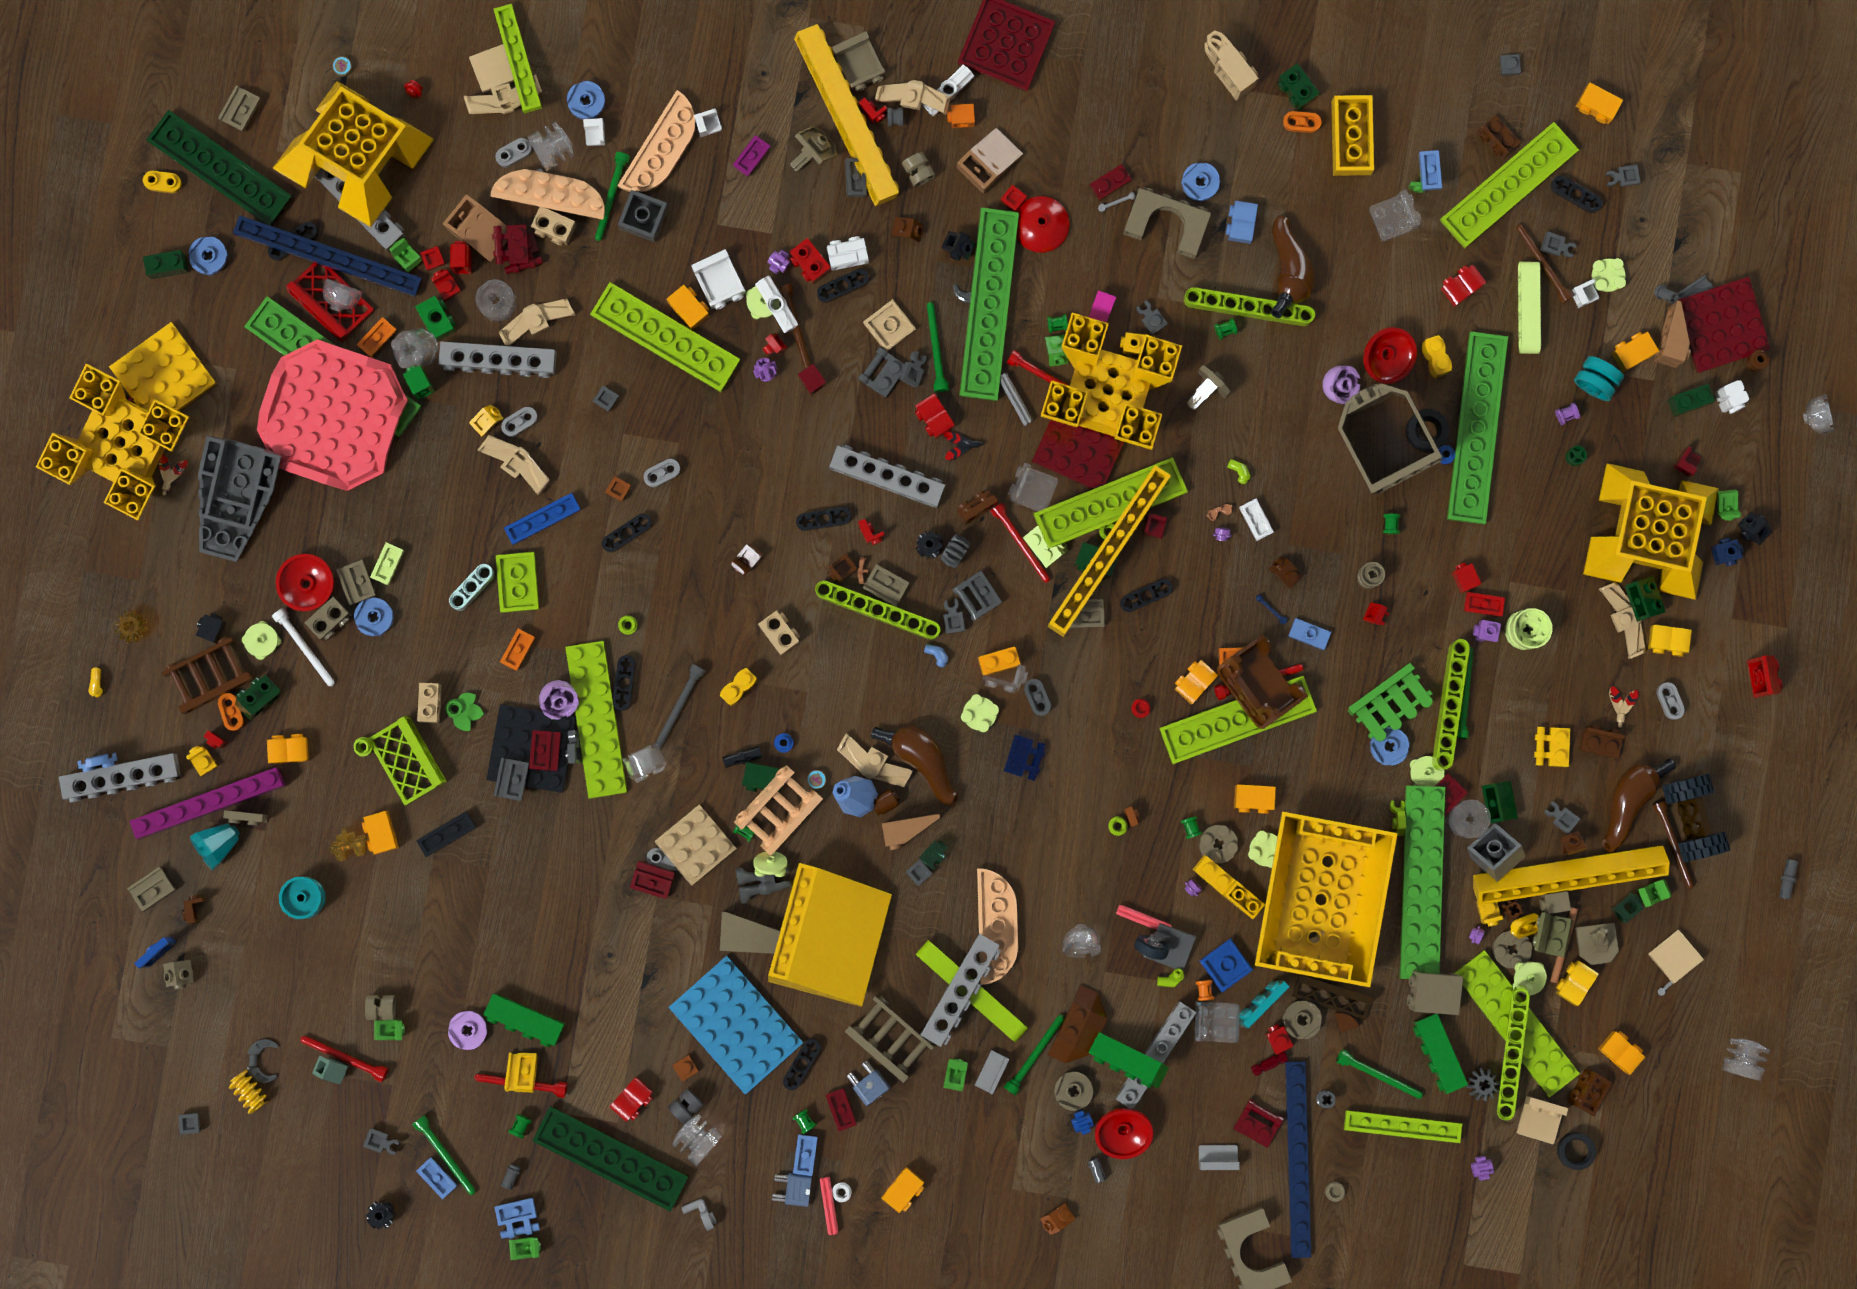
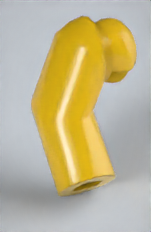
M100 668L91 669L89 694L95 697H100L103 693L102 688H100Z

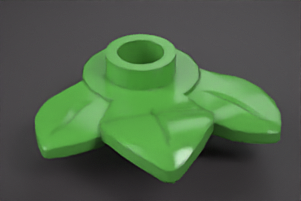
M463 693L458 699L450 700L445 707L446 714L453 718L454 725L463 731H470L471 721L477 720L484 715L482 709L473 704L476 695L473 693ZM455 705L459 707L456 713L452 711V707Z

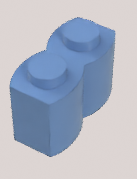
M1235 201L1234 205H1230L1228 216L1232 217L1231 224L1227 223L1225 235H1229V241L1251 244L1258 204Z

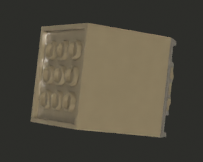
M1374 384L1346 401L1338 430L1371 493L1375 496L1444 460L1408 391L1385 384ZM1393 396L1405 398L1408 400L1435 452L1373 483L1347 433L1350 419Z

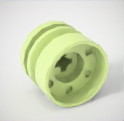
M1536 608L1513 613L1505 624V636L1508 642L1520 650L1539 648L1545 645L1552 635V622L1549 616L1544 611ZM1528 627L1529 631L1523 632V628Z

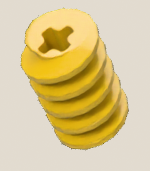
M244 1070L230 1081L232 1083L229 1089L236 1088L234 1095L241 1094L238 1101L246 1100L243 1107H250L248 1114H252L269 1101L264 1102L266 1094L259 1096L262 1089H254L257 1082L250 1084L252 1076L245 1077L248 1070Z

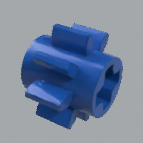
M1081 1110L1074 1113L1075 1118L1071 1119L1075 1132L1081 1131L1082 1135L1090 1133V1127H1093L1094 1124L1089 1112L1084 1114Z

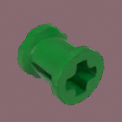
M1063 314L1062 317H1047L1049 333L1057 330H1067L1066 314Z
M1233 318L1219 325L1217 323L1214 324L1219 340L1231 334H1238Z
M1383 514L1385 518L1383 534H1400L1398 524L1401 515Z
M1197 816L1181 821L1187 834L1186 839L1203 834L1199 830L1196 821L1198 819Z
M736 825L733 833H738L747 838L748 842L751 841L755 834L747 826L740 829Z
M807 1108L792 1117L802 1129V1134L817 1125L807 1114Z
M517 1113L515 1116L516 1120L508 1132L523 1139L527 1126L532 1123V1120Z

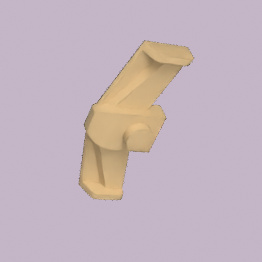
M535 74L533 76V79L535 82L538 94L542 93V90L537 75ZM509 83L491 88L492 95L464 96L469 114H507L514 112L515 108L521 105L516 87L511 89Z
M912 80L908 83L878 86L875 96L877 103L901 101L900 105L902 107L920 110L921 104H924L945 115L951 99L950 96L917 80Z
M567 298L538 305L531 304L525 307L522 313L501 329L499 334L505 346H511L528 330H530L533 336L550 328L547 321L575 316V313Z
M488 435L478 448L479 452L504 461L500 468L515 479L521 474L538 496L541 495L549 484V478L531 458L529 452L522 447H517Z
M1617 582L1599 588L1600 592L1603 593L1617 612L1610 616L1617 632L1623 630L1625 632L1628 659L1646 653L1642 622H1637L1628 596Z
M847 733L837 749L861 772V775L868 779L905 787L913 772L910 769L885 763L888 756L873 747L867 753Z

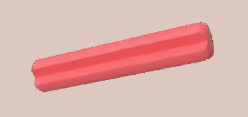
M1119 905L1116 912L1117 915L1157 930L1159 923L1172 927L1171 924L1123 905Z
M830 1177L820 1178L827 1230L829 1235L838 1234V1225Z

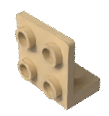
M1526 1096L1516 1133L1554 1144L1562 1115H1567L1568 1108Z

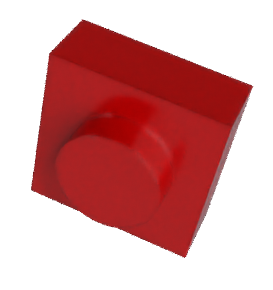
M1012 184L1000 201L1016 212L1027 196Z
M438 246L420 252L427 271L446 265Z
M208 730L203 736L207 739L206 743L214 749L217 747L224 748L227 744L224 739L212 731Z

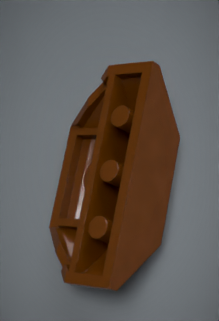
M1082 985L1079 986L1048 1052V1056L1063 1063H1068L1091 1055L1088 1052L1098 1033L1102 1032L1108 1020L1097 992Z

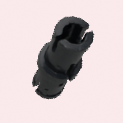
M758 745L747 750H738L737 753L723 756L722 759L725 768L741 763L744 765L750 760L762 758V753Z

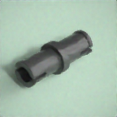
M1786 859L1784 874L1780 879L1782 883L1778 895L1779 898L1791 900L1793 885L1797 880L1795 875L1799 864L1798 861Z

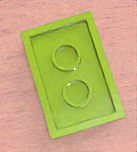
M535 552L496 555L500 613L539 610Z

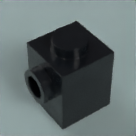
M211 613V616L205 614L198 621L197 628L199 629L196 636L218 644L217 641L220 639L226 623L221 621V616Z

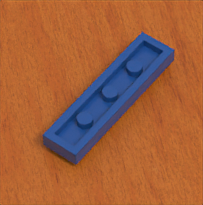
M570 493L504 527V530L512 545H515L581 511L573 493Z

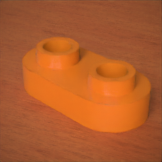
M1291 111L1285 115L1283 126L1291 132L1314 133L1321 126V118L1316 113ZM1289 120H1294L1295 125H1290ZM1308 122H1314V126H1309Z
M225 693L218 699V706L224 725L229 730L238 731L244 725L242 711L235 705L236 696L231 693ZM227 700L232 701V705L229 707L226 705ZM233 718L238 719V723L236 725L232 724Z

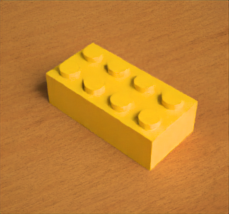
M1372 95L1334 96L1331 101L1333 176L1371 175L1374 171Z

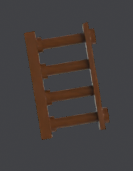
M221 638L217 641V645L179 664L172 663L165 667V671L161 672L165 677L172 676L183 699V704L178 706L182 714L186 715L218 699L222 694L230 693L254 680L252 673L242 671L230 645L236 643L235 639ZM222 649L235 672V678L230 681L225 680L213 656L214 653ZM206 658L218 682V687L212 690L207 688L196 665V662ZM189 667L201 691L199 693L200 696L194 699L190 697L178 671Z

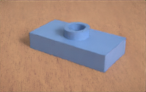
M1439 150L1419 152L1422 191L1442 189Z
M1295 618L1288 637L1325 650L1331 632Z
M798 1134L793 1174L813 1175L818 1137Z
M432 1157L416 1171L442 1200L458 1186Z

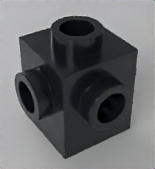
M948 231L941 248L950 254V258L956 261H960V259L969 260L976 243L970 240V236L966 233Z
M1750 512L1738 524L1741 536L1745 540H1752L1758 545H1761L1773 533L1768 521L1761 514L1756 515Z
M925 531L917 537L918 541L916 542L917 547L915 549L921 557L925 556L927 560L929 558L934 559L942 553L940 550L943 549V540L938 533L934 535L932 531L929 533ZM932 541L933 546L930 548L927 547L926 542Z
M382 1200L379 1203L375 1201L367 1208L370 1212L365 1216L368 1218L367 1222L372 1228L379 1230L384 1227L386 1229L394 1222L392 1218L396 1215L394 1212L395 1208L388 1201ZM377 1212L382 1214V1219L378 1218Z

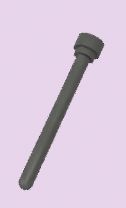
M692 664L689 670L691 671L689 674L690 678L654 745L658 750L662 748L697 679L703 678L706 672Z

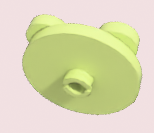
M1603 259L1594 262L1591 276L1596 281L1594 285L1597 290L1613 292L1617 289H1622L1626 285L1625 270L1621 259Z
M757 286L747 291V307L754 319L767 318L773 315ZM779 299L773 302V307L776 310L781 307Z
M260 621L246 631L242 637V642L250 654L259 660H263L281 644V638L277 636L276 631L264 621Z
M975 694L966 703L961 719L970 728L986 732L995 722L999 708L989 699Z
M1424 756L1410 762V775L1413 786L1434 787L1444 777V770L1438 771L1433 767V756Z
M1259 831L1250 843L1249 858L1261 866L1272 868L1277 836L1265 831Z
M767 852L758 854L754 858L755 875L759 877L766 874L777 877L785 876L787 858L778 852H774L771 856Z
M1529 961L1525 963L1518 962L1515 965L1516 972L1513 989L1517 986H1524L1528 989L1529 995H1534L1543 989L1547 975L1542 963Z

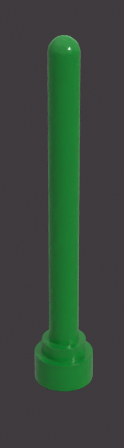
M616 152L614 157L616 167L604 204L603 220L600 219L595 234L597 241H601L603 238L623 167H626V164H629L631 156L622 152Z
M928 302L927 313L936 380L933 386L934 392L940 393L949 391V384L943 375L934 304Z
M1471 647L1457 738L1469 739L1466 722L1474 653Z
M1060 1014L1056 1017L1015 1078L1007 1081L1004 1085V1088L1016 1096L1018 1094L1021 1081L1064 1021L1063 1015Z
M1345 1049L1340 1051L1336 1063L1342 1066L1351 1065L1418 1099L1423 1097L1421 1091L1352 1058L1353 1056L1350 1055L1349 1051Z
M423 1115L412 1125L416 1130L424 1133L468 1194L474 1195L476 1192L475 1188L428 1127L430 1126L429 1120Z

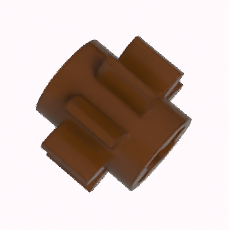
M1514 899L1513 902L1507 900L1506 905H1500L1504 908V912L1501 915H1507V921H1511L1512 917L1515 920L1519 919L1518 916L1520 914H1525L1521 909L1524 904H1518V899ZM1514 906L1516 913L1511 914L1509 907Z

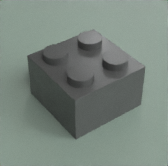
M631 190L618 222V227L622 231L655 243L668 211V205L666 202Z
M1496 823L1467 847L1471 860L1497 882L1526 857L1522 845Z

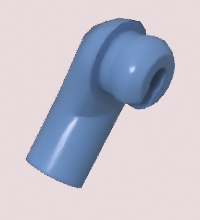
M926 643L924 653L934 655L937 660V666L945 667L948 662V656L944 649Z

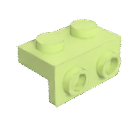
M1038 526L1023 537L1046 568L1069 551L1066 543L1048 549Z

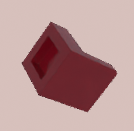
M814 364L798 374V378L811 396L827 385Z
M1690 446L1683 450L1673 467L1688 477L1695 474L1698 469L1696 467L1701 460L1700 456L1691 452L1692 448Z
M1149 513L1143 534L1162 539L1167 518Z

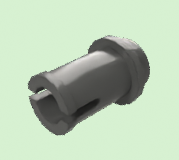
M1658 285L1654 290L1657 299H1663L1670 304H1674L1679 299V294L1669 290L1666 285Z
M1099 1157L1088 1160L1089 1164L1087 1166L1092 1171L1095 1183L1107 1180L1101 1165L1102 1160Z
M510 1163L506 1167L507 1172L500 1185L512 1190L518 1174H521V1167Z

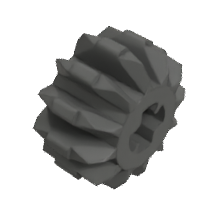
M954 535L941 555V560L949 567H958L970 547V542L962 536Z
M1479 1068V1075L1476 1071H1472L1474 1078H1467L1472 1084H1468L1466 1088H1473L1469 1094L1471 1096L1476 1094V1100H1480L1482 1097L1483 1101H1487L1488 1096L1493 1099L1495 1096L1492 1091L1499 1092V1089L1494 1088V1086L1499 1085L1500 1081H1493L1497 1075L1495 1073L1490 1075V1069H1487L1484 1073L1483 1068ZM1486 1080L1487 1087L1480 1089L1482 1087L1479 1086L1480 1081L1484 1082Z

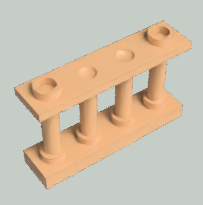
M787 765L777 771L776 777L744 811L737 815L734 821L740 829L747 826L763 840L760 846L770 856L823 800L813 789L810 792H806L792 779L791 776L795 772ZM785 783L802 797L797 806H793L778 792ZM772 797L789 812L784 820H780L764 806ZM759 811L776 826V829L769 835L752 821V818Z

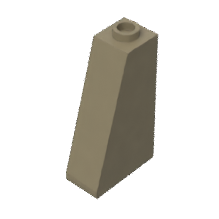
M722 912L720 951L774 954L780 931L728 912Z

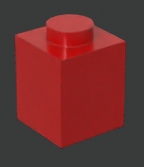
M1464 562L1455 566L1456 570L1452 572V575L1460 593L1481 585L1472 563L1467 565Z

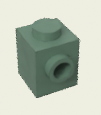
M319 1055L312 1074L323 1080L341 1085L348 1066L337 1060Z

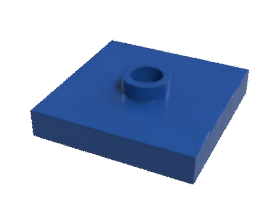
M163 937L156 944H152L146 950V953L134 964L138 969L149 968L176 944L173 937Z
M1231 938L1199 960L1221 992H1224L1253 971Z

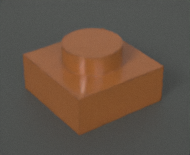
M614 476L605 493L623 502L631 485Z
M1132 806L1123 809L1129 826L1138 825L1140 816L1137 809L1133 810Z
M689 1055L672 1065L682 1082L699 1072Z

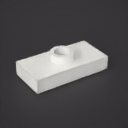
M1257 498L1239 507L1256 541L1274 533Z

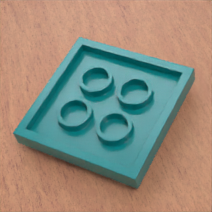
M1272 980L1265 987L1267 991L1263 995L1258 994L1251 1001L1253 1005L1249 1009L1244 1008L1238 1014L1239 1019L1237 1022L1241 1026L1249 1028L1290 986L1285 981Z

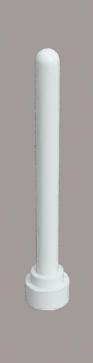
M283 607L272 615L275 622H279L280 625L283 624L326 684L333 686L334 680L289 621L287 610Z

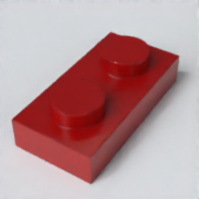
M1466 592L1463 612L1502 617L1505 598Z

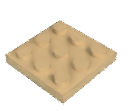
M700 804L655 840L658 847L691 886L737 849Z

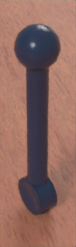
M1262 595L1256 596V600L1266 606L1279 619L1280 624L1287 623V618L1278 614L1263 599Z

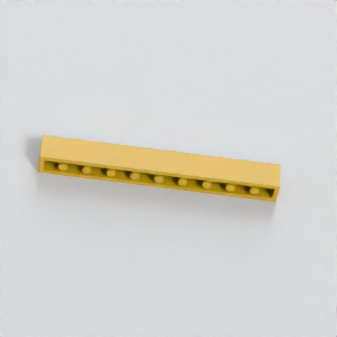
M818 24L798 31L794 40L851 158H857L859 161L854 163L860 176L862 177V173L866 175V189L875 207L895 199L899 194V186L891 177L890 167L888 164H885L882 158V151L874 141L873 132L866 125V118L858 108L856 97L852 96L850 92L849 82L844 79L840 64L836 63L834 59L833 49L831 46H828L824 31L819 28Z
M1156 465L1153 467L1049 622L1048 627L1062 637L1065 636L1170 479V474Z
M1662 845L1511 869L1498 882L1488 873L1473 875V890L1478 905L1666 876L1669 875L1670 861Z

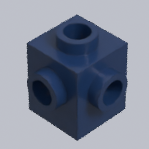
M1723 539L1719 541V545L1711 547L1716 566L1726 564V567L1738 564L1737 560L1742 558L1743 548L1740 543L1738 544V540Z

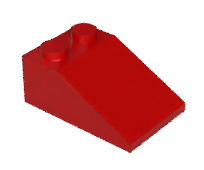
M1761 656L1747 660L1753 698L1781 694L1783 685L1781 679L1778 678L1779 663L1777 659L1775 660V656Z

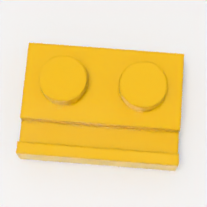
M509 1053L504 1087L506 1092H534L538 1061L537 1053Z

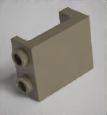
M866 31L832 47L837 63L840 64L842 73L849 82L852 92L855 90L857 92L867 88L866 85L872 82L877 84L884 80L883 77L886 76V71L882 67Z
M1413 970L1409 978L1410 994L1407 997L1409 1009L1414 1012L1459 1015L1463 976L1449 973L1448 975L1422 973Z

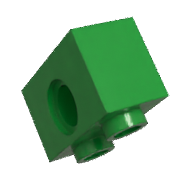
M433 296L415 306L435 342L456 332L453 327L456 323L451 315L447 317L444 311L447 307L442 299L438 300L436 296ZM441 314V320L433 322L434 315Z
M414 365L406 369V373L403 376L412 394L418 400L435 393L426 372L421 366L417 367Z

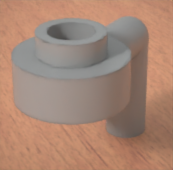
M698 1199L681 1207L684 1214L699 1208L706 1230L709 1231L715 1228L716 1218L713 1212H708L703 1199Z

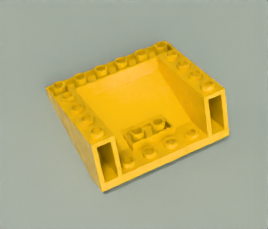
M799 863L770 967L768 982L862 1007L892 894L820 868Z

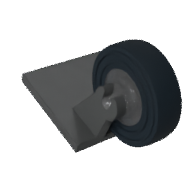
M1159 923L1155 934L1139 935L1136 938L1134 947L1143 954L1144 958L1147 957V959L1169 967L1184 970L1196 936Z

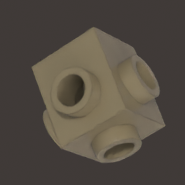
M190 960L163 964L166 987L174 986V990L186 988V984L193 983V970Z

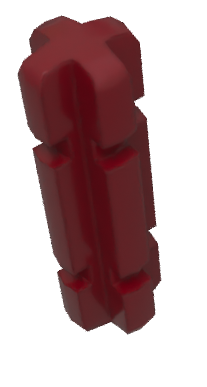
M1281 1052L1276 1057L1272 1056L1260 1062L1259 1065H1253L1251 1070L1255 1076H1258L1263 1071L1266 1072L1279 1066V1063L1287 1062L1288 1057L1285 1052Z

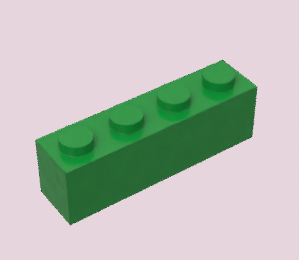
M496 993L492 994L483 1014L487 1017V1021L496 1025L498 1022L505 1024V1029L512 1032L516 1030L523 1032V1037L530 1040L537 1038L541 1040L540 1044L549 1048L551 1045H557L566 1025Z
M1432 1013L1413 1021L1415 1025L1412 1027L1414 1034L1417 1038L1420 1037L1422 1041L1420 1045L1424 1055H1428L1430 1060L1428 1066L1432 1074L1435 1073L1437 1076L1436 1085L1439 1091L1449 1094L1467 1086L1466 1078L1438 1014Z
M1100 1032L1088 1052L1094 1056L1093 1060L1101 1065L1107 1063L1109 1064L1108 1068L1117 1073L1120 1070L1125 1072L1124 1076L1133 1081L1138 1078L1141 1080L1140 1084L1149 1089L1151 1086L1159 1089L1169 1069L1163 1063Z

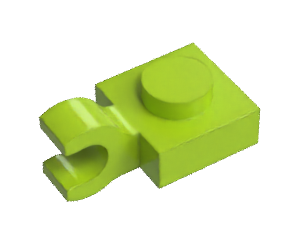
M1391 801L1389 808L1395 814V818H1392V829L1396 830L1397 836H1404L1406 831L1405 802L1401 801L1400 807L1397 808L1394 806V801Z

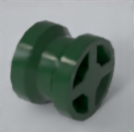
M1573 446L1566 452V462L1571 466H1579L1587 459V451L1582 446Z

